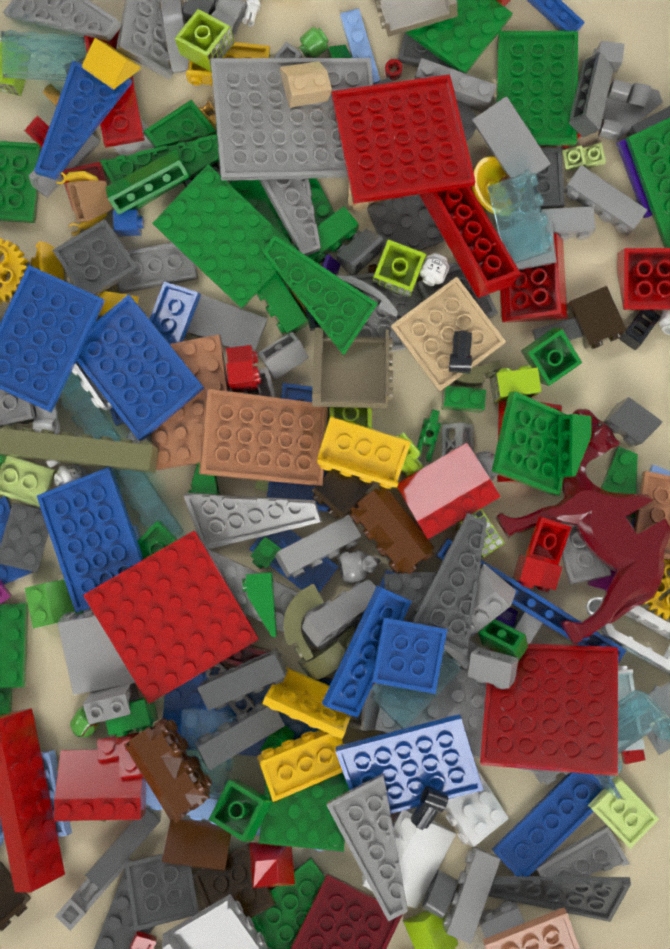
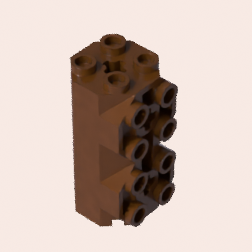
M379 485L380 490L375 488L357 503V509L354 506L350 509L352 512L350 517L356 525L360 523L364 527L362 532L369 541L375 540L378 544L375 547L382 557L386 555L389 558L390 562L388 565L395 573L400 572L403 574L406 572L409 575L418 568L416 564L420 560L426 561L434 555L432 550L435 547L388 489Z
M163 718L154 723L153 727H148L129 740L124 746L170 820L173 819L176 823L191 810H195L210 798L209 787L213 783L211 778L204 774L200 768L201 763L195 755L192 757L187 755L186 750L189 749V744L178 733V726L172 719L167 721Z

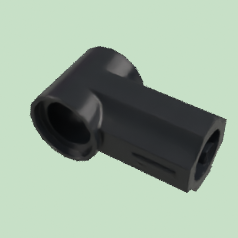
M454 332L449 372L470 374L472 355H470L471 332Z
M430 786L424 788L420 803L411 816V822L416 828L423 830L429 827L437 813H442L448 803V794Z

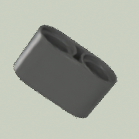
M438 869L428 887L422 908L439 918H443L454 895L458 880Z

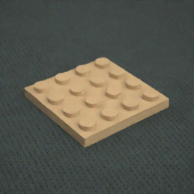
M458 277L451 280L391 325L394 333L439 392L465 374L449 372L450 354L453 349V335L455 331H468L472 333L471 368L506 343Z

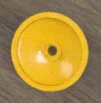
M486 157L480 160L473 169L476 183L475 186H472L479 203L495 215L504 216L516 210L514 207L516 205L511 202L504 191L505 187H502L499 183V180L506 175L503 168L495 157ZM520 185L519 187H517V189L522 195V188Z

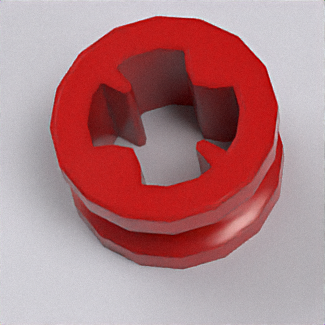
M390 59L385 65V76L389 77L390 80L399 79L402 75V63L397 59ZM396 67L397 71L395 70L393 73L390 72V69Z

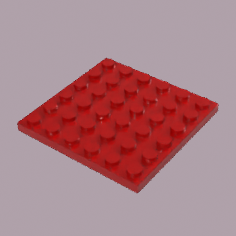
M450 74L331 91L353 204L475 186L476 180Z
M196 530L186 534L83 595L148 704L259 640V636Z
M528 644V648L517 663L515 682L509 688L500 689L491 683L486 685L480 764L483 766L618 776V647Z

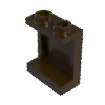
M607 286L573 299L567 304V312L573 313L585 340L583 345L585 349L589 347L592 350L603 345V341L608 339L610 342L621 338V334L627 330Z
M332 469L323 478V486H316L312 489L311 492L314 494L312 498L318 504L324 503L329 507L327 512L335 519L338 516L342 519L375 481L367 483L360 480L359 476L352 475L347 477L340 474L339 470Z
M0 861V931L2 932L11 923L10 919L14 915L19 917L28 908L26 904L31 897L27 892H15L12 875Z

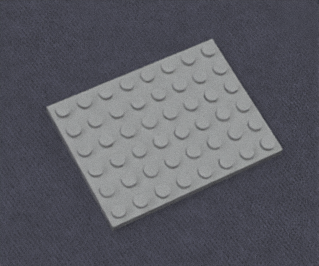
M211 58L221 181L347 178L331 94L327 102L289 108L279 68L319 61L326 68L332 91L373 85L371 58Z

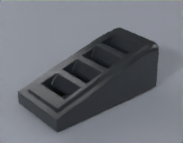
M640 310L627 330L622 334L620 341L633 350H637L661 316L652 310ZM642 315L646 316V317H647L648 319H650L652 322H649L648 320H646L645 318H643Z

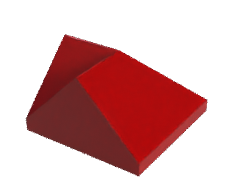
M539 516L526 556L559 565L572 526Z
M259 842L250 843L252 888L295 884L292 847L258 844Z

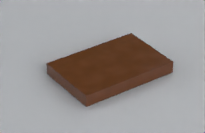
M172 819L169 824L162 862L225 872L232 834L212 823L180 819L175 823Z

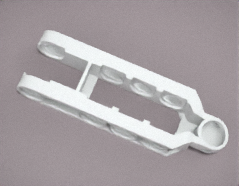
M594 597L586 603V612L589 616L598 609L603 598ZM640 606L624 614L670 640L669 622ZM612 623L601 628L603 636L670 675V645L662 657L652 651L651 647H645L634 641L633 637H627L616 631Z

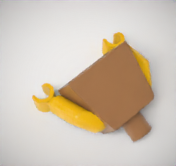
M86 171L68 172V174L62 172L61 175H63L64 180L56 183L62 185L66 181L70 182L66 184L77 222L69 223L68 227L77 226L78 230L71 234L78 235L81 229L87 230L107 217V212L112 210L113 207L107 198L105 189L107 184L105 181H99L95 175Z

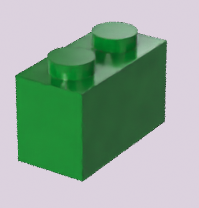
M447 386L443 389L441 410L482 413L485 410L486 389Z
M496 619L492 620L478 632L482 645L495 652L517 657L518 661L528 648L525 634Z

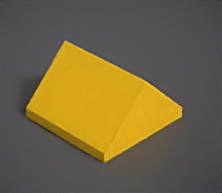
M96 38L82 64L83 69L113 90L141 69L140 65L116 51L109 44Z

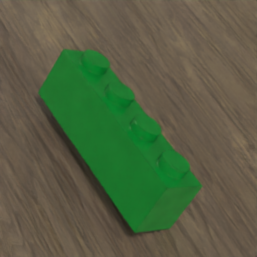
M174 150L105 187L107 198L119 215L189 178V174L177 150Z
M345 206L317 226L320 250L307 257L321 264L326 255L330 252L338 251L343 242L347 239L350 241L359 231V223Z
M276 273L256 295L260 301L264 299L267 304L265 309L271 318L274 316L278 321L276 326L280 333L287 335L292 331L295 334L308 325V320Z

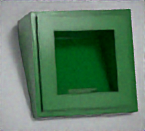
M346 45L328 47L330 58H352Z

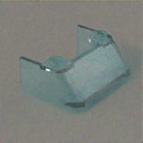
M635 690L618 702V754L652 730L658 738L670 742V717L647 693ZM618 756V774H619L620 771H621V769H622V761H621L620 757ZM595 774L603 788L617 799L622 797L612 780L615 776Z

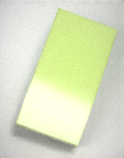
M602 143L584 148L581 145L562 150L566 171L578 170L581 165L585 168H591L606 164Z

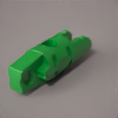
M432 409L429 419L424 418L416 446L420 451V455L422 445L429 447L426 455L427 462L432 460L441 423L437 422L440 411ZM426 433H431L432 437H427Z

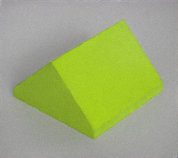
M427 910L403 921L415 949H455L458 946V941L444 930V917L439 918Z

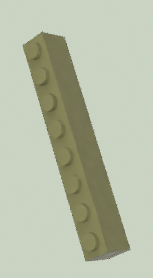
M3 425V428H0V455L156 473L159 448L153 446V442L140 441V444L133 443V440L120 438L119 442L113 441V438L107 436L93 439V436L88 434H81L80 437H75L70 432H61V435L54 434V431L42 429L41 433L35 432V429L22 427V430H16V427Z

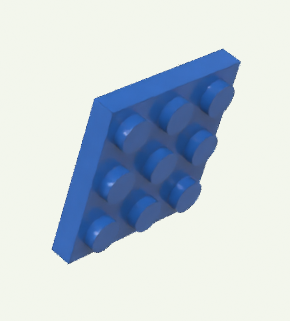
M383 617L371 682L436 694L447 629Z

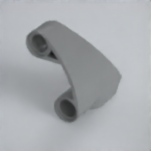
M613 79L608 91L598 137L613 141L619 140L629 131L632 125L638 123L663 103L659 90L652 89L651 86L641 83L632 84Z

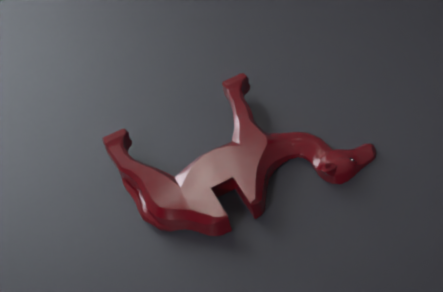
M577 409L573 412V414L591 416V438L576 476L563 478V500L556 505L541 508L529 515L518 518H511L503 513L496 515V520L508 539L515 534L535 528L539 516L559 523L574 525L579 537L590 552L603 564L616 572L598 609L590 617L580 623L564 620L561 623L573 645L581 642L583 638L589 637L603 626L615 622L633 608L655 597L664 574V551L670 538V526L666 518L639 534L635 532L626 518L654 501L650 496L646 494L608 492L596 486L587 477L585 471L587 464L620 444L609 426L599 420L588 409Z

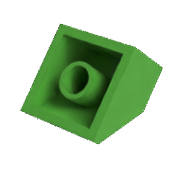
M64 579L25 588L33 629L58 623L64 614L75 612Z

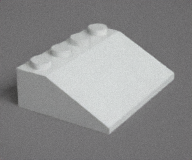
M408 809L396 812L392 823L407 906L417 909L456 833L434 820L427 829L420 830L411 822V816L415 810ZM363 875V886L371 890L365 876Z

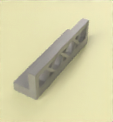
M92 134L65 169L78 167L100 144V140ZM35 171L29 175L31 185L46 198L60 186L56 182L63 181L61 174L56 180L37 175Z
M467 423L442 425V457L448 454L452 448L455 450L466 442L474 453V425ZM455 428V437L451 440L449 438V429Z

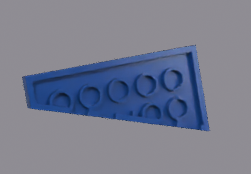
M72 61L34 170L35 173L56 180L132 84L131 79L128 78L113 90L83 69L81 63Z

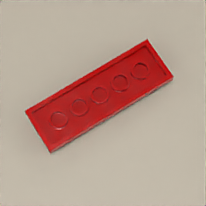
M120 29L110 41L98 40L116 49ZM84 35L88 53L95 38ZM133 75L129 78L132 81L130 87L100 124L105 148L145 141Z

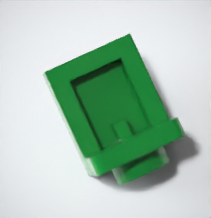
M264 537L250 556L254 559L252 563L260 569L263 567L268 569L275 559L277 552L282 549L270 539Z
M284 726L270 734L260 750L280 747L283 742L292 740L295 733Z

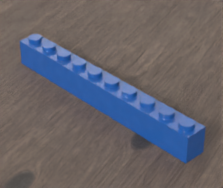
M450 539L443 541L435 557L440 560L444 559L452 543ZM481 559V566L485 564L516 590L512 602L513 606L531 615L548 628L571 641L561 623L564 620L574 623H580L581 621ZM597 631L576 644L577 646L618 647V664L627 651Z

